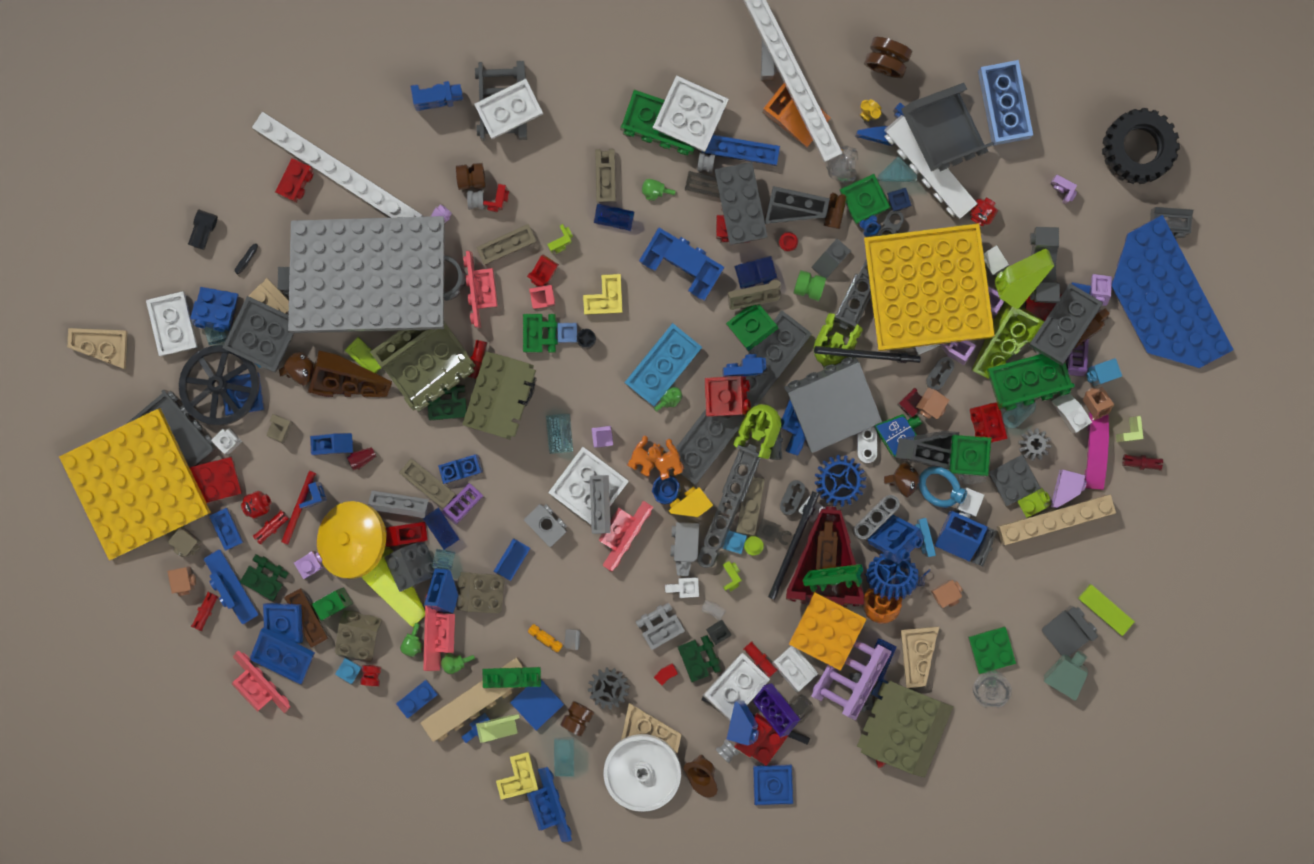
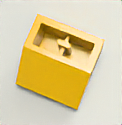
M693 486L684 493L686 497L680 501L678 498L669 505L671 509L668 511L670 514L699 517L711 508L713 504L700 487L695 489Z

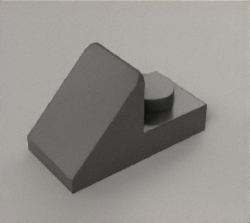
M836 239L811 268L827 279L851 250L840 240Z

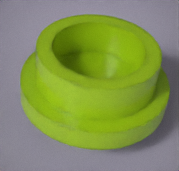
M756 536L749 537L744 543L745 551L750 555L760 554L763 550L762 540Z

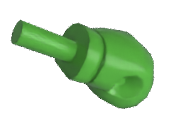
M646 179L642 185V193L646 196L647 200L654 201L658 196L662 197L663 193L675 195V190L664 188V183L653 179Z
M676 387L668 389L664 396L660 398L661 403L654 407V410L657 412L662 407H676L682 399V391Z
M415 623L412 634L407 633L400 647L401 652L407 656L414 657L422 651L423 645L419 642L420 637L416 636L420 625L418 623Z
M447 653L442 659L441 665L445 673L454 674L464 668V663L475 660V657L472 655L462 659L461 655L454 656L452 653Z

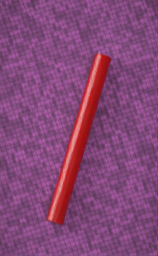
M309 470L282 538V543L289 544L302 511L299 504L306 501L310 490L308 484L313 483L316 475L315 472Z

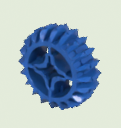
M836 455L835 462L833 457H829L830 464L823 461L822 463L825 468L820 466L817 468L822 473L815 474V477L820 478V481H815L814 484L821 485L820 488L816 489V492H824L820 495L821 499L828 496L826 503H830L831 499H833V506H836L838 501H840V506L844 507L845 500L848 505H851L852 501L850 498L857 501L858 497L855 494L863 495L859 487L866 488V485L860 484L861 481L866 480V477L860 478V474H863L865 471L857 470L861 464L858 463L853 466L852 464L855 459L852 458L850 462H847L848 456L846 455L843 457V461H841L840 455ZM835 465L845 466L840 474L829 471ZM850 470L853 471L856 478L855 486L847 478ZM825 476L833 481V487L830 492L825 486ZM843 476L847 485L840 484L837 486V481H835L836 478L834 477L840 478ZM842 487L852 491L844 497L835 496Z
M882 553L879 557H875L873 562H870L866 573L867 583H869L870 589H874V594L880 593L881 598L887 596L888 600L894 597L897 601L899 596L905 599L906 595H911L912 591H915L919 580L918 569H916L915 563H911V558H908L906 561L902 560L897 564L886 558Z

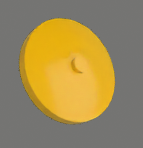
M356 501L343 502L333 507L323 518L317 534V551L322 558V564L330 573L341 578L355 579L371 572L381 560L386 546V530L381 516L371 506Z

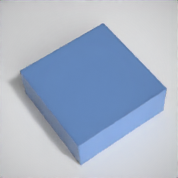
M558 323V343H577V323Z

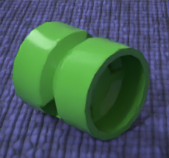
M800 270L793 294L799 296L808 294L812 300L819 301L826 278L819 275L812 277L811 273Z

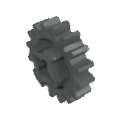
M606 667L605 672L599 669L598 676L592 675L595 680L589 681L592 687L588 688V692H593L590 699H596L595 705L599 702L602 703V709L605 705H608L610 710L613 704L618 708L619 701L625 702L623 695H629L625 689H628L630 686L624 683L628 679L627 677L622 679L623 672L621 671L617 674L616 668H613L612 672L609 671L608 667ZM607 675L614 676L617 680H609ZM600 679L602 683L601 688L596 690V683ZM605 681L609 686H614L612 688V695L609 691H604L606 687ZM622 686L621 694L617 697L616 689ZM607 696L611 701H605L600 697Z

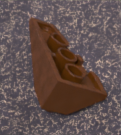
M319 350L308 393L324 397H333L334 394H344L345 397H351V394H361L363 397H387L392 381L339 355Z

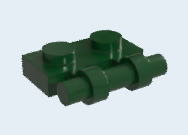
M455 385L450 390L443 389L444 394H452V399L441 400L440 396L433 402L428 401L429 421L464 418L467 412L466 398L458 399V393L466 392L465 385Z
M255 554L252 561L258 563L257 568L249 565L240 583L274 601L283 586L281 582L277 581L279 576L286 579L289 572L284 570V567L281 565L277 566L268 561L267 557ZM266 568L272 571L273 575L270 577L262 571Z
M708 635L700 637L703 645L697 646L694 639L677 646L691 683L709 676L707 668L711 666L714 673L722 671L719 664L721 663L720 659L716 657L713 649L714 644L710 641ZM706 650L709 661L704 662L700 652Z

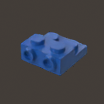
M200 287L190 318L192 324L198 328L210 327L219 332H224V330L230 331L239 298L238 293Z
M757 354L746 355L741 360V367L738 366V363L727 364L722 369L723 377L762 375L766 369V359L762 357L757 358Z
M892 514L867 541L871 546L882 551L886 558L899 564L902 560H908L910 552L914 548H919L924 538L920 528Z

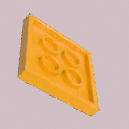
M814 592L789 645L841 671L867 618Z

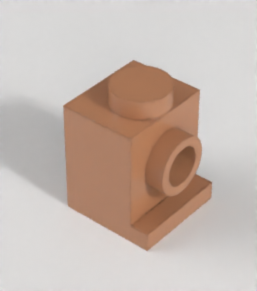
M1102 386L1097 389H1089L1083 398V402L1092 414L1093 420L1110 414L1114 403Z

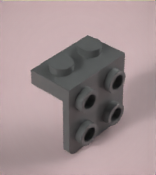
M424 541L406 546L384 557L399 592L431 579L434 570L437 569Z
M1067 607L1042 628L1043 634L1061 656L1064 654L1070 656L1086 642H1093L1098 638V635L1095 633L1097 629L1091 622H1086L1083 618L1085 614L1079 607Z

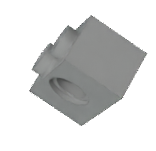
M539 504L524 521L549 547H552L567 532L565 529L567 525L560 518L556 520L552 516L554 512L547 504L544 506ZM544 519L552 521L551 529H543L542 521Z

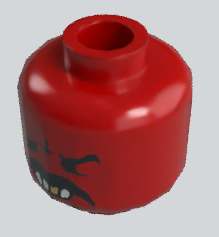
M987 197L985 200L977 199V205L969 211V214L972 216L970 219L977 224L979 223L982 227L990 225L998 213V209L994 206L996 203Z
M255 491L243 498L241 503L242 511L247 517L256 519L269 512L271 499L262 491Z

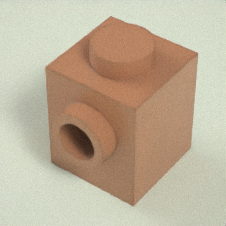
M928 388L916 408L921 410L920 414L923 417L938 419L944 414L945 407L950 400L936 390Z
M190 567L167 571L172 594L178 593V596L190 594L189 590L195 589L196 578L191 573Z
M950 579L931 590V593L940 608H944L947 605L952 607L960 602L959 599L962 597L960 592L963 590L957 581L954 582Z

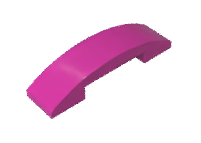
M1089 412L1088 416L1092 423L1088 425L1087 430L1089 431L1087 467L1084 479L1087 480L1085 488L1104 490L1109 447V414L1093 420L1092 414Z

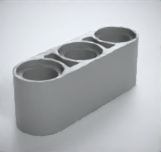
M894 495L883 497L854 526V535L859 539L869 538L897 511L900 505L899 499ZM888 498H892L895 501V506L892 509H888L885 506ZM874 512L881 514V520L877 523L871 518ZM861 525H865L868 529L865 536H861L858 533V528Z

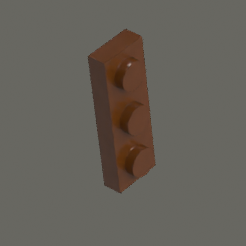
M302 588L284 597L287 604H301L302 632L311 648L329 639Z

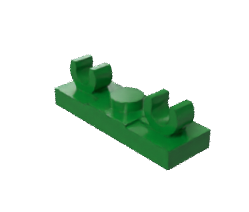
M862 564L811 570L807 572L803 583L804 586H810L812 592L816 591V585H819L821 590L824 591L827 586L826 584L837 585L846 581V586L850 588L852 580L859 587L862 583L860 575L863 572Z
M541 667L482 669L483 688L541 687Z

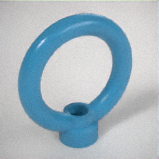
M932 466L926 468L920 474L919 489L929 503L937 507L947 508L956 503L962 504L965 501L967 490L960 487L959 481L949 470ZM929 475H942L951 483L953 490L950 499L940 500L929 492L926 486V480Z

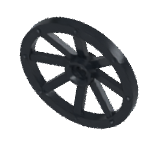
M223 345L209 346L196 352L184 365L179 378V395L186 410L197 420L216 426L228 425L243 418L254 406L260 387L258 372L253 362L222 348ZM214 353H222L215 375L204 357ZM228 354L238 357L244 363L223 376ZM198 362H200L208 375V380L189 377L191 370ZM248 369L251 377V387L228 383L230 379ZM219 381V385L215 387V382ZM187 383L207 386L204 391L190 401ZM227 389L250 393L246 403L240 410L226 392ZM212 393L210 417H207L198 412L194 407ZM219 395L223 397L234 414L223 418H216Z

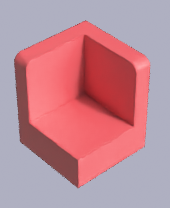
M552 285L529 289L533 309L556 306Z

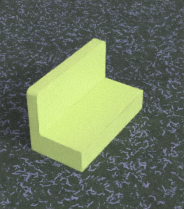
M1141 416L1129 418L1131 433L1117 434L1116 442L1144 439Z
M519 714L476 723L480 743L517 734L515 719L520 718Z

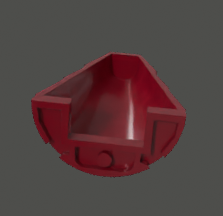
M826 506L825 509H821L787 588L786 599L788 601L796 602V600H801V604L808 605L814 594L810 586H804L803 579L808 571L816 570L818 535L820 531H824L825 521H833L832 531L837 532L838 536L836 567L856 565L841 510H837V507ZM853 580L850 588L846 586V581L840 582L837 585L826 584L827 586L824 591L821 590L819 585H816L815 593L843 607H847L848 604H853V607L864 605L861 585L857 587L856 582Z

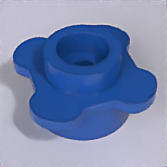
M874 215L870 216L867 220H862L859 224L863 228V234L866 237L877 234L881 229V225L877 223V217Z

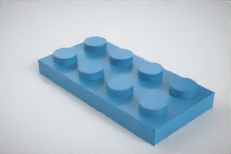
M672 323L624 383L655 407L660 398L702 349V346Z

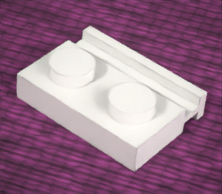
M790 646L772 662L796 692H799L818 675L817 671L801 652L793 646Z

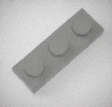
M609 475L590 476L592 534L611 533Z
M371 491L368 505L376 511L425 518L429 499Z

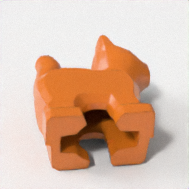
M643 436L642 440L633 450L632 458L627 466L636 470L637 465L641 464L643 468L640 473L649 477L650 471L655 467V463L646 459L647 451L643 447L647 444L648 437ZM658 444L657 446L661 450V455L665 454L664 448L661 447L660 444Z
M671 439L666 440V446L670 450L667 453L661 455V450L654 443L645 455L647 460L655 463L662 480L670 477L668 469L673 468L674 475L680 474L684 470L680 454L672 444Z

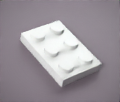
M526 79L474 104L491 139L543 115Z
M184 291L146 300L160 357L198 348Z
M741 653L703 696L731 721L735 701L744 700L746 705H748L770 679L747 656Z

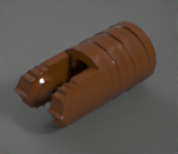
M832 192L829 197L830 200L823 226L840 229L846 196L845 194L838 196Z

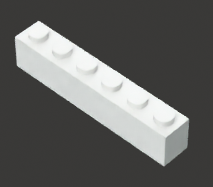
M901 115L884 130L887 134L884 136L891 145L896 144L899 148L897 150L898 154L904 160L907 158L911 162L909 167L915 174L920 173L923 176L921 181L928 189L930 187L934 189L936 193L933 195L940 203L945 202L948 206L946 210L952 217L956 215L960 219L977 205L976 201L948 168L941 172L939 169L930 170L904 116Z

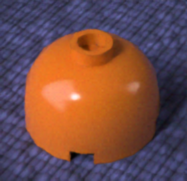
M874 589L866 591L864 612L869 619L879 624H886L898 617L902 608V598L900 596L897 601L894 597L888 600L887 596L881 598L880 593L874 594Z

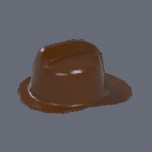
M699 755L692 762L684 765L683 770L691 786L698 794L708 798L714 797L717 794L718 788L714 780L715 767L704 755Z

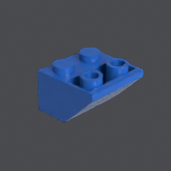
M949 511L934 546L970 562L988 527L954 511Z

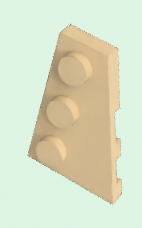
M68 328L67 347L126 369L128 331Z
M939 626L900 630L906 688L926 686Z
M629 703L621 740L637 734L652 735L664 740L678 753L681 733Z

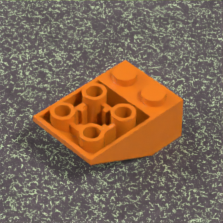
M783 83L763 108L762 113L805 147H808L813 139L785 83ZM821 109L826 121L828 122L831 117Z

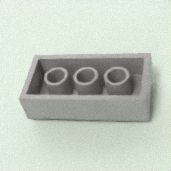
M762 39L761 80H773L776 77L775 63Z

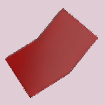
M673 663L661 668L653 678L663 686L668 679L676 676L678 673Z

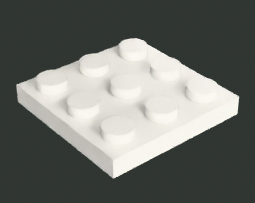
M676 75L653 129L705 152L729 99Z
M582 447L548 493L591 524L590 476L609 475L610 506L629 481Z

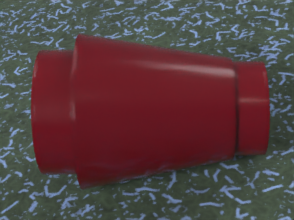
M370 447L350 453V456L346 458L354 471L356 469L360 470L377 456L373 448Z

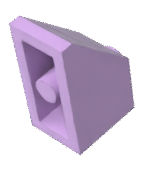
M1059 470L1050 507L1058 508L1080 495L1081 491H1084L1087 480H1084L1085 475Z

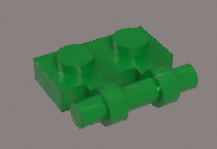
M523 314V353H542L543 345H548V353H556V345H558V339H556V328H558L556 314H548V321H543V314ZM543 328H548V339H543Z

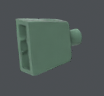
M1077 651L1073 658L1065 654L1062 655L1045 673L1044 682L1076 701L1088 675V668L1083 665L1087 656L1080 651Z

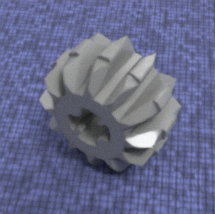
M1035 428L1034 433L1031 429H1028V435L1024 433L1021 435L1025 441H1018V444L1024 445L1019 451L1026 450L1025 458L1031 454V461H1034L1036 456L1039 460H1042V454L1046 456L1049 454L1045 448L1052 447L1050 444H1046L1051 438H1043L1046 435L1045 431L1039 435V428ZM1036 440V443L1039 444V447H1035L1034 449V446L1031 445V442H1034Z

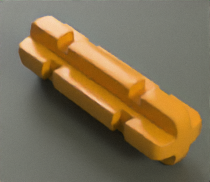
M535 624L529 628L528 633L530 635L536 636V639L548 647H552L553 651L558 653L563 647L561 642L555 641L554 637L543 630H539V627Z

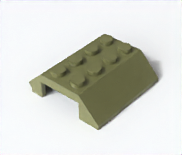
M445 321L444 329L399 330L370 351L381 368H384L405 397L404 400L413 411L416 409L420 412L429 405V399L433 402L445 393L444 388L450 390L461 382L459 377L462 376L465 379L475 372L473 367L476 365Z
M486 351L462 425L511 440L512 436L515 437L519 424L512 422L513 418L521 420L525 405L519 404L518 401H527L531 387L524 385L525 381L533 382L536 370L533 369L534 365Z
M889 681L888 684L882 682L878 695L883 698L882 700L876 698L871 713L875 714V718L868 717L863 729L868 732V735L861 734L857 747L862 749L861 753L925 778L953 706L895 682Z

